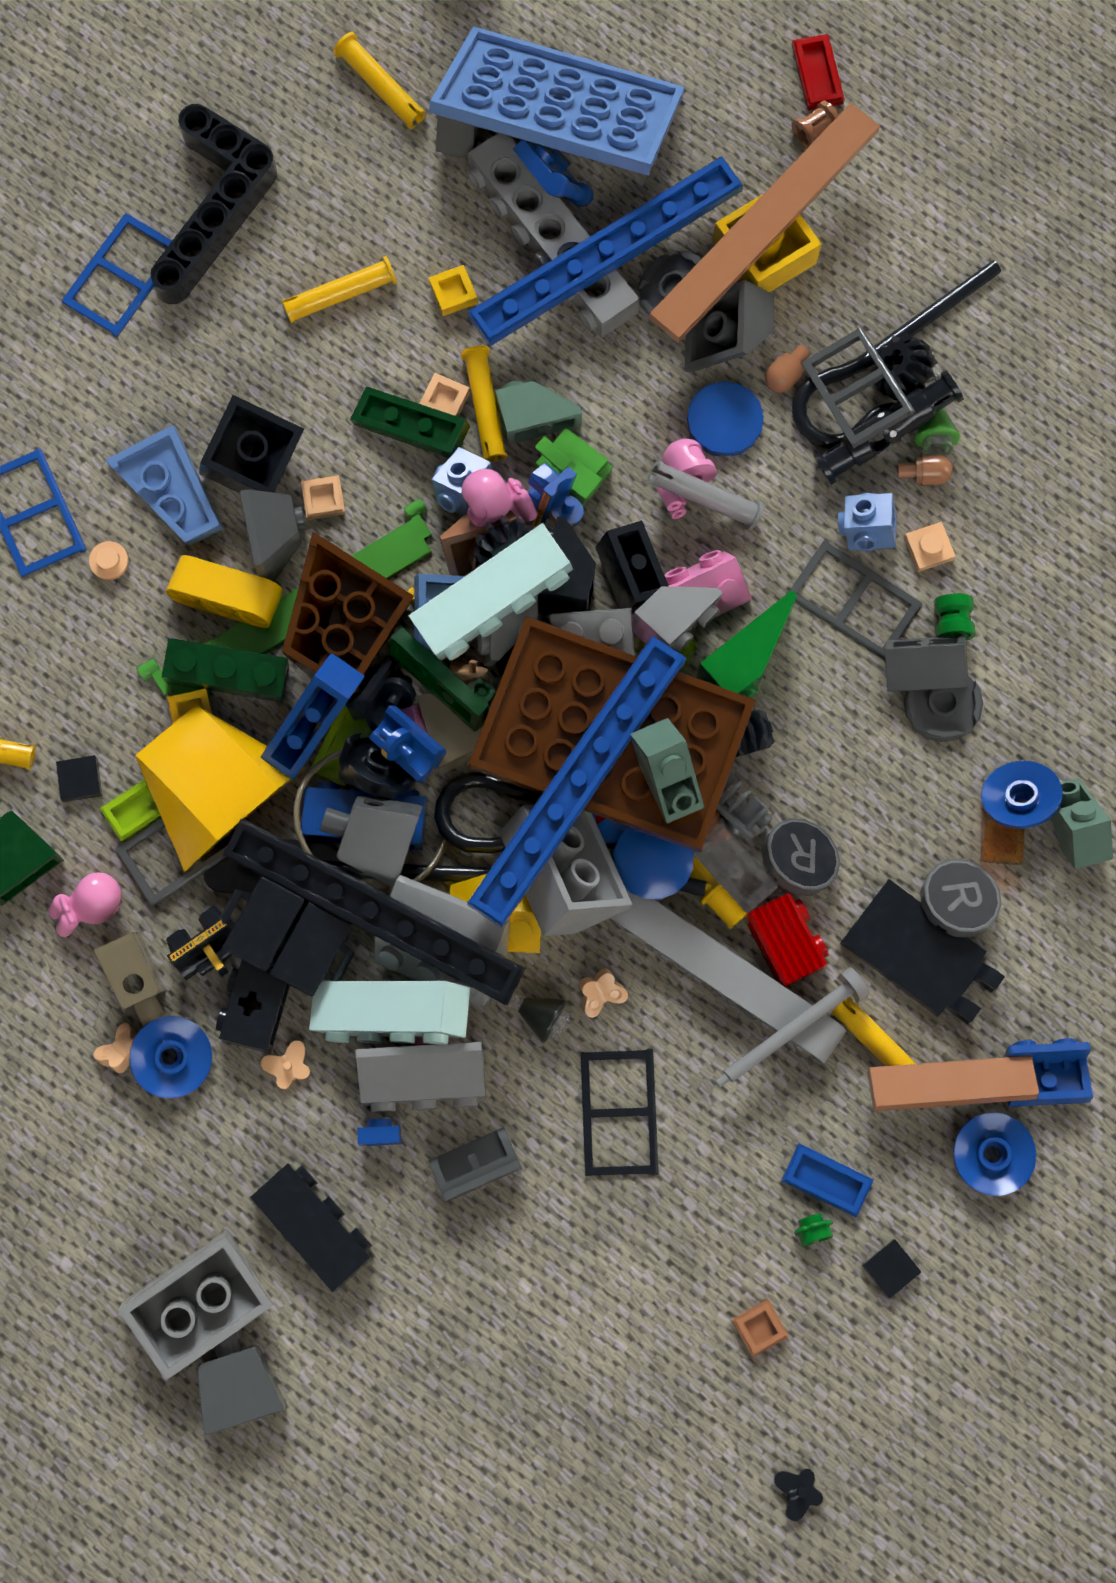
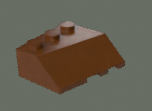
M312 532L282 653L311 679L331 653L365 675L410 606L414 596L320 535Z

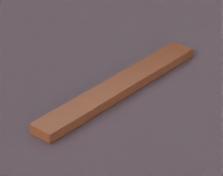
M850 103L651 311L649 319L679 343L879 132L880 125L854 104Z

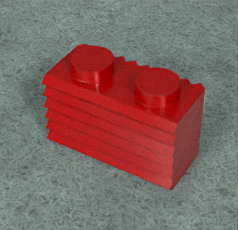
M790 892L748 912L744 917L775 980L784 987H788L827 966L824 959L829 956L827 947L820 935L812 936L805 923L810 920L809 913L802 900L797 899L794 901Z

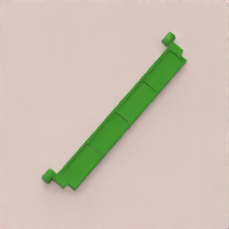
M420 498L403 508L410 521L353 554L352 557L385 578L390 579L430 555L432 551L425 540L431 537L432 533L421 518V515L428 512ZM298 588L281 598L268 628H259L240 622L205 644L265 654L284 643ZM153 658L136 668L144 682L153 677L165 696L173 691L178 695L201 690L165 683L162 679L163 669L160 670L159 665Z

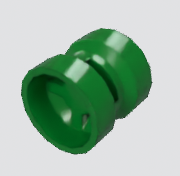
M953 593L934 599V612L939 616V623L935 626L936 637L966 635V640H970L976 636L975 623L971 621L970 613L974 610V599L971 595Z

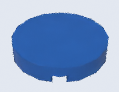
M723 381L709 384L697 392L689 405L687 424L690 437L697 441L705 452L720 457L721 455L736 456L753 447L761 434L764 415L761 404L752 391L738 383Z

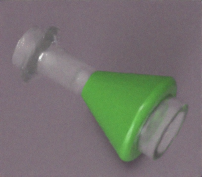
M933 368L932 370L936 377L928 379L925 383L926 387L940 379L941 373L944 370ZM943 408L935 413V419L919 428L916 432L914 442L918 447L922 448L923 454L948 455L953 451V446L960 440L961 435Z

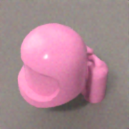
M679 439L671 443L664 452L662 462L707 483L717 475L714 463L706 459L701 445L693 439ZM656 486L673 519L683 517L687 512L684 506L687 504L686 499Z
M479 469L468 475L462 484L461 493L469 505L467 513L471 522L476 527L486 526V522L494 523L498 521L501 515L505 516L509 510L516 516H521L525 522L532 521L537 517V511L530 495L523 488L519 480L509 478L505 484L498 472L491 469Z
M92 873L82 878L70 897L65 894L57 895L48 909L49 916L59 921L56 926L57 934L61 937L69 936L81 921L88 924H101L111 919L118 911L121 901L120 886L108 874Z

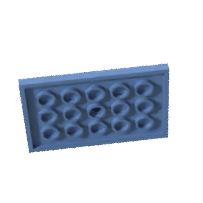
M473 26L431 98L429 113L649 176L680 105L685 87Z

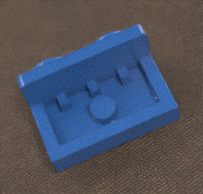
M1064 1038L1056 1040L1052 1044H1036L1032 1040H1023L1009 1046L1003 1058L1032 1056L1039 1096L1034 1100L1008 1101V1107L1090 1103L1093 1098L1087 1057L1091 1052L1090 1043L1077 1042L1076 1039Z

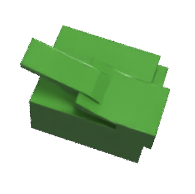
M567 428L562 431L553 443L546 436H543L534 447L542 454L535 463V470L546 462L559 474L567 467L577 474L569 496L579 500L582 506L588 502L612 473V466L608 463V459Z

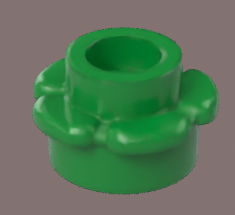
M815 1214L798 1220L800 1228L794 1231V1235H798L802 1247L812 1245L814 1241L819 1240L821 1242L833 1237L830 1228L833 1221H825L822 1214Z

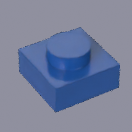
M392 1119L367 1120V1127L357 1128L359 1146L402 1144L401 1127L399 1125L392 1126Z

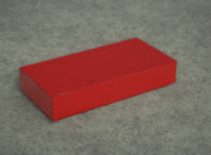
M829 34L792 40V49L807 110L817 109V104L823 100L832 104V106L844 104L845 98Z

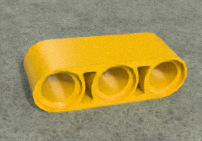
M182 555L165 589V594L172 600L188 607L255 627L268 628L284 594V590L277 583L269 579L196 557Z

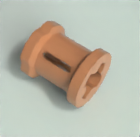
M823 100L817 104V109L803 119L798 117L792 121V130L807 149L839 114L832 104Z

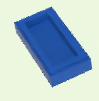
M798 1143L781 1181L856 1218L874 1179Z

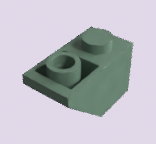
M667 718L631 733L640 769L665 822H672L705 808L686 740L671 721Z
M1080 779L1062 781V802L1058 811L1051 817L1062 852L1075 870L1112 860L1113 847L1110 818Z

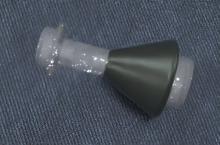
M516 992L513 993L508 1005H506L519 1012L542 1043H545L549 1037L559 1041L564 1032L563 1029L565 1025L567 1026L573 1013L564 1008L566 1005L565 999L526 998ZM490 997L486 1005L489 1006L494 999Z

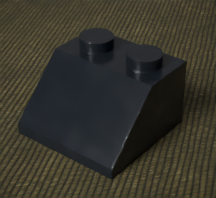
M232 395L200 462L199 474L233 491L240 492L241 490L249 489L275 493L304 432V428Z

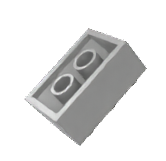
M523 805L500 830L499 834L505 847L535 805ZM584 810L526 893L543 936L576 934L628 910L633 905L592 813Z
M402 875L397 878L390 896L507 957L510 919H508L503 928H500L469 907L464 900ZM375 936V963L418 981H448L470 987ZM470 987L469 1002L483 1008L490 997Z
M482 1042L356 1049L360 1100L363 1106H371V1113L395 1112V1104L412 1103V1110L437 1109V1102L453 1101V1108H470L478 1106V1099H486Z
M227 1229L125 1299L118 1311L166 1381L273 1307V1304L251 1263Z

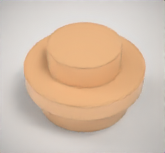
M102 542L95 546L90 553L89 566L92 572L100 579H117L128 568V554L116 542Z

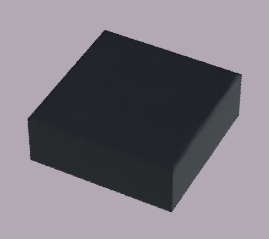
M96 755L56 762L62 802L103 796Z
M892 1239L862 1264V1267L889 1299L921 1273V1270L895 1239Z

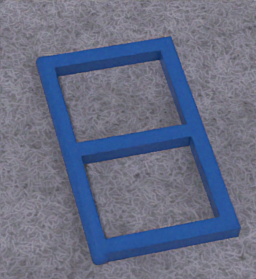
M127 213L123 215L61 300L65 305L110 331L115 337L119 336L154 285L151 277L144 283L104 259V256L128 224L166 247L172 242L171 239ZM98 265L140 290L116 325L73 300Z
M36 449L27 455L0 466V475H3L38 460L55 497L7 519H4L0 510V530L21 577L78 552L82 553L87 550L41 449ZM59 506L75 541V545L25 566L8 527Z

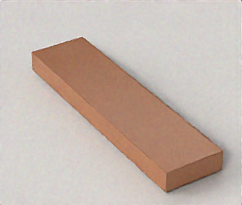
M1032 1056L869 1067L867 1072L874 1111L1034 1100L1039 1096Z

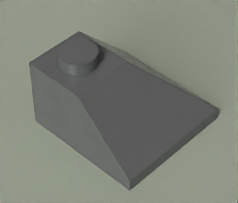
M747 280L735 283L687 333L684 371L695 372L749 354L774 331L775 295Z
M249 489L241 490L240 496L255 569L258 576L275 582L302 543L300 531L307 530L302 507L295 508L291 495Z

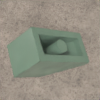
M512 381L503 385L501 389L495 390L496 405L508 445L561 432L565 428L569 430L582 426L580 406L534 381L525 383L522 381Z

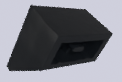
M557 516L555 528H547V530L571 563L573 570L568 573L570 578L562 586L553 591H549L546 588L537 594V601H540V613L551 615L552 613L589 611L594 589L596 562L566 518Z

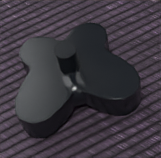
M802 1469L799 1474L779 1471L774 1475L775 1485L787 1494L788 1500L785 1511L787 1517L792 1521L800 1520L809 1506H818L823 1502L822 1493L814 1488L815 1475L810 1469Z

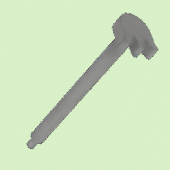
M851 967L837 976V979L843 983L725 1069V1074L718 1078L716 1083L719 1087H722L728 1081L734 1082L851 995L854 997L858 1006L869 999V990L862 978Z

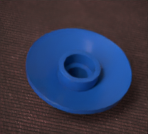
M1015 761L1000 766L987 777L981 791L982 805L988 816L1000 825L1015 829L1032 828L1048 821L1058 811L1063 797L1062 785L1058 776L1047 766L1033 761ZM1019 799L1027 800V802L1018 803L1017 801Z
M179 1016L157 1018L143 1026L131 1044L129 1053L131 1072L137 1083L152 1095L161 1098L185 1096L196 1090L204 1082L210 1071L212 1049L205 1032L189 1019ZM168 1048L173 1049L176 1053V1059L171 1064H165L161 1058L163 1051Z
M991 1112L972 1118L960 1129L954 1142L953 1158L960 1177L969 1187L985 1195L1002 1196L1017 1191L1030 1179L1036 1165V1147L1030 1132L1020 1121L1007 1114ZM989 1147H994L999 1152V1159L995 1163L989 1162L985 1157V1151Z

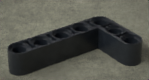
M190 104L181 110L178 116V123L183 139L190 149L224 169L225 173L151 269L150 277L156 293L167 304H178L188 297L277 178L274 156L266 144L201 104ZM196 126H204V128L199 131H192V129ZM235 145L233 149L222 150L224 146ZM257 164L266 165L264 168L259 170L251 169L253 166ZM236 192L244 193V195L240 198H230V196ZM213 221L222 222L218 227H207ZM191 250H200V253L196 256H185ZM168 279H178L172 286L163 285Z

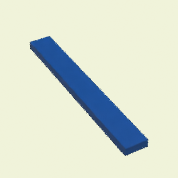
M721 156L469 310L468 318L490 347L739 194L743 190V184Z
M654 636L650 638L467 902L469 907L500 928H503L631 742L630 734L640 729L684 665L686 657Z

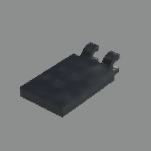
M890 879L887 880L840 942V944L936 1017L946 1008L967 1025L974 1020L982 1009L962 996L973 980L992 993L1005 978L999 971L981 962V959L987 952L968 937H954L945 933L947 930L939 925L935 926L928 920L921 902Z

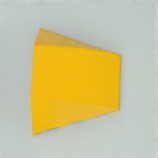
M197 704L135 755L184 872L236 828L241 819H246L269 798L277 794L292 781L290 777L261 758L267 745ZM302 767L298 774H300L305 768Z

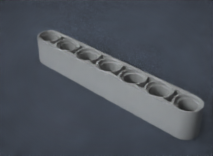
M626 889L633 905L628 910L609 918L614 921L612 924L614 927L632 939L636 936L647 943L645 948L663 960L667 961L669 958L681 966L679 970L699 984L703 981L714 989L712 993L733 1007L735 1004L748 1011L746 1016L766 1029L770 1026L774 1030L779 1031L813 1006L654 899L641 898ZM825 1014L787 1043L800 1052L803 1049L816 1057L814 1059L816 1063L825 1065L845 1035L846 1029Z

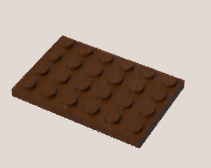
M526 616L468 763V768L542 795L637 659V656ZM678 672L640 729L667 718L671 721L686 740L705 808L666 823L640 769L631 740L584 811L701 853L756 700Z

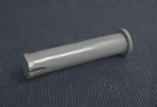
M659 460L651 468V471L657 474L655 476L651 474L648 476V484L660 487L744 523V528L752 530L760 520L763 511V503L761 501L751 502L670 467Z

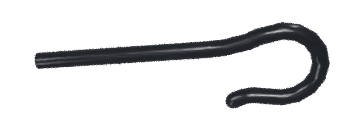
M992 260L874 345L878 354L880 355L882 352L880 345L888 346L892 335L901 338L907 333L914 336L1001 273L999 264ZM866 351L855 359L839 366L827 368L817 374L826 386L856 375L874 363ZM808 377L795 392L791 404L793 421L799 433L810 443L825 449H831L841 442V437L845 434L844 432L841 434L822 432L811 423L807 416V403L817 388L811 378ZM889 402L872 408L851 429L853 430L877 414L887 411L895 403Z
M469 772L455 777L443 787L435 802L434 819L439 833L451 846L467 853L493 854L503 852L505 845L501 836L492 838L469 837L460 833L454 827L450 817V809L455 797L464 790L474 787L487 788L518 800L535 799L541 794L481 772ZM689 877L687 883L679 891L704 897L707 881Z

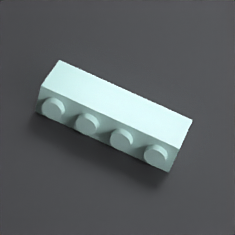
M542 523L408 616L440 661L446 657L449 660H453L468 650L469 645L467 643L479 634L482 637H486L498 630L503 625L501 622L502 618L513 611L516 614H520L530 608L536 602L534 596L544 589L548 588L549 591H553L562 586L570 578L568 573L573 568Z
M322 981L312 999L309 1030L324 1033L325 1041L336 1043H349L350 1036H357V1041L364 1043L380 1044L382 1043V1037H390L389 1041L393 1043L414 1044L415 1037H423L424 1043L447 1045L449 1037L466 1038L470 987L448 981Z

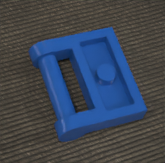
M521 140L513 148L514 152L549 195L554 197L565 196L573 204L581 207L588 206L592 202L594 197L592 188L587 184L576 181L567 169L570 166L569 161L559 150H550L547 146L526 140Z

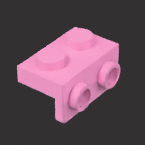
M711 551L699 558L700 563L687 569L686 567H678L664 575L669 587L718 588L723 594L716 606L720 610L717 616L752 600L736 557L725 551Z

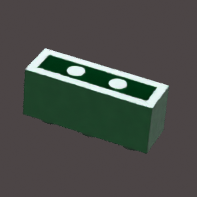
M168 638L162 679L168 684L283 702L289 661L288 658Z

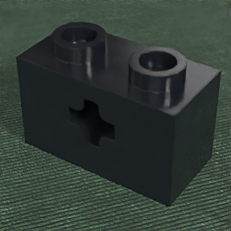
M241 960L239 969H232L227 985V991L232 992L228 1008H221L216 1023V1031L221 1032L220 1040L225 1043L271 1054L290 988L289 984L270 975L273 967L262 971ZM255 995L262 1008L261 1010H253L250 1017L243 1004L244 1002H252Z

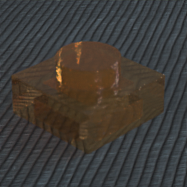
M984 820L982 822L980 862L1021 865L1024 856L1025 829L1009 828L993 820Z

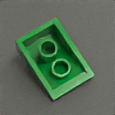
M793 590L788 592L704 659L699 665L696 678L754 699L753 697L760 691L758 689L759 684L790 617L797 594Z

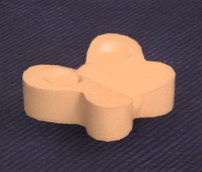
M470 660L469 665L461 662H451L450 670L466 685L480 676L490 683V677L487 675L488 669L477 667V661Z
M607 968L601 969L595 978L587 977L579 982V988L584 994L581 1006L588 1017H596L607 1001L621 1004L628 999V992L624 986L615 981L612 972Z
M128 1023L121 1024L116 1031L115 1042L98 1047L94 1051V1059L103 1066H110L117 1073H123L129 1066V1053L131 1044L137 1034L136 1030Z
M298 1040L290 1043L284 1055H267L261 1060L262 1069L277 1078L276 1084L282 1090L290 1088L296 1079L305 1080L309 1078L311 1072L309 1067L304 1064L306 1056L305 1045Z

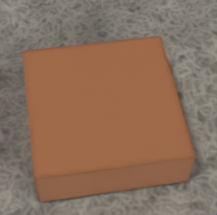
M769 1299L731 1319L752 1357L789 1337Z

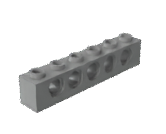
M497 133L468 153L469 169L467 170V175L476 189L484 188L489 194V203L496 215L500 218L504 216L508 218L513 225L511 226V231L518 243L522 246L526 244L530 246L535 253L533 259L538 268L590 236L559 197L549 195L514 152L513 148L517 144L512 137ZM502 177H510L513 179V181L509 183L499 182L498 179ZM527 204L536 207L532 211L520 209L521 206ZM551 232L557 234L558 237L548 240L543 238L542 235ZM616 269L565 300L567 303L570 301L574 302L580 310L578 316L584 327L588 331L595 329L601 338L636 315L639 308V297ZM590 289H599L603 294L598 297H592L586 292Z

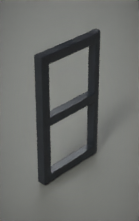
M653 1049L580 1052L585 1176L658 1175ZM646 1059L648 1107L591 1109L589 1061ZM648 1116L650 1165L593 1167L591 1118Z

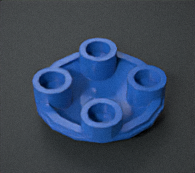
M629 827L618 839L614 849L613 862L625 888L630 893L644 899L662 900L676 894L687 883L693 870V850Z

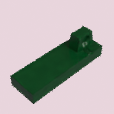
M367 386L350 418L354 425L438 453L448 458L452 456L458 447L462 448L463 441L470 428L467 419Z
M403 627L391 636L390 656L474 732L484 725L489 706L492 704L497 692L496 689L481 676L466 685Z

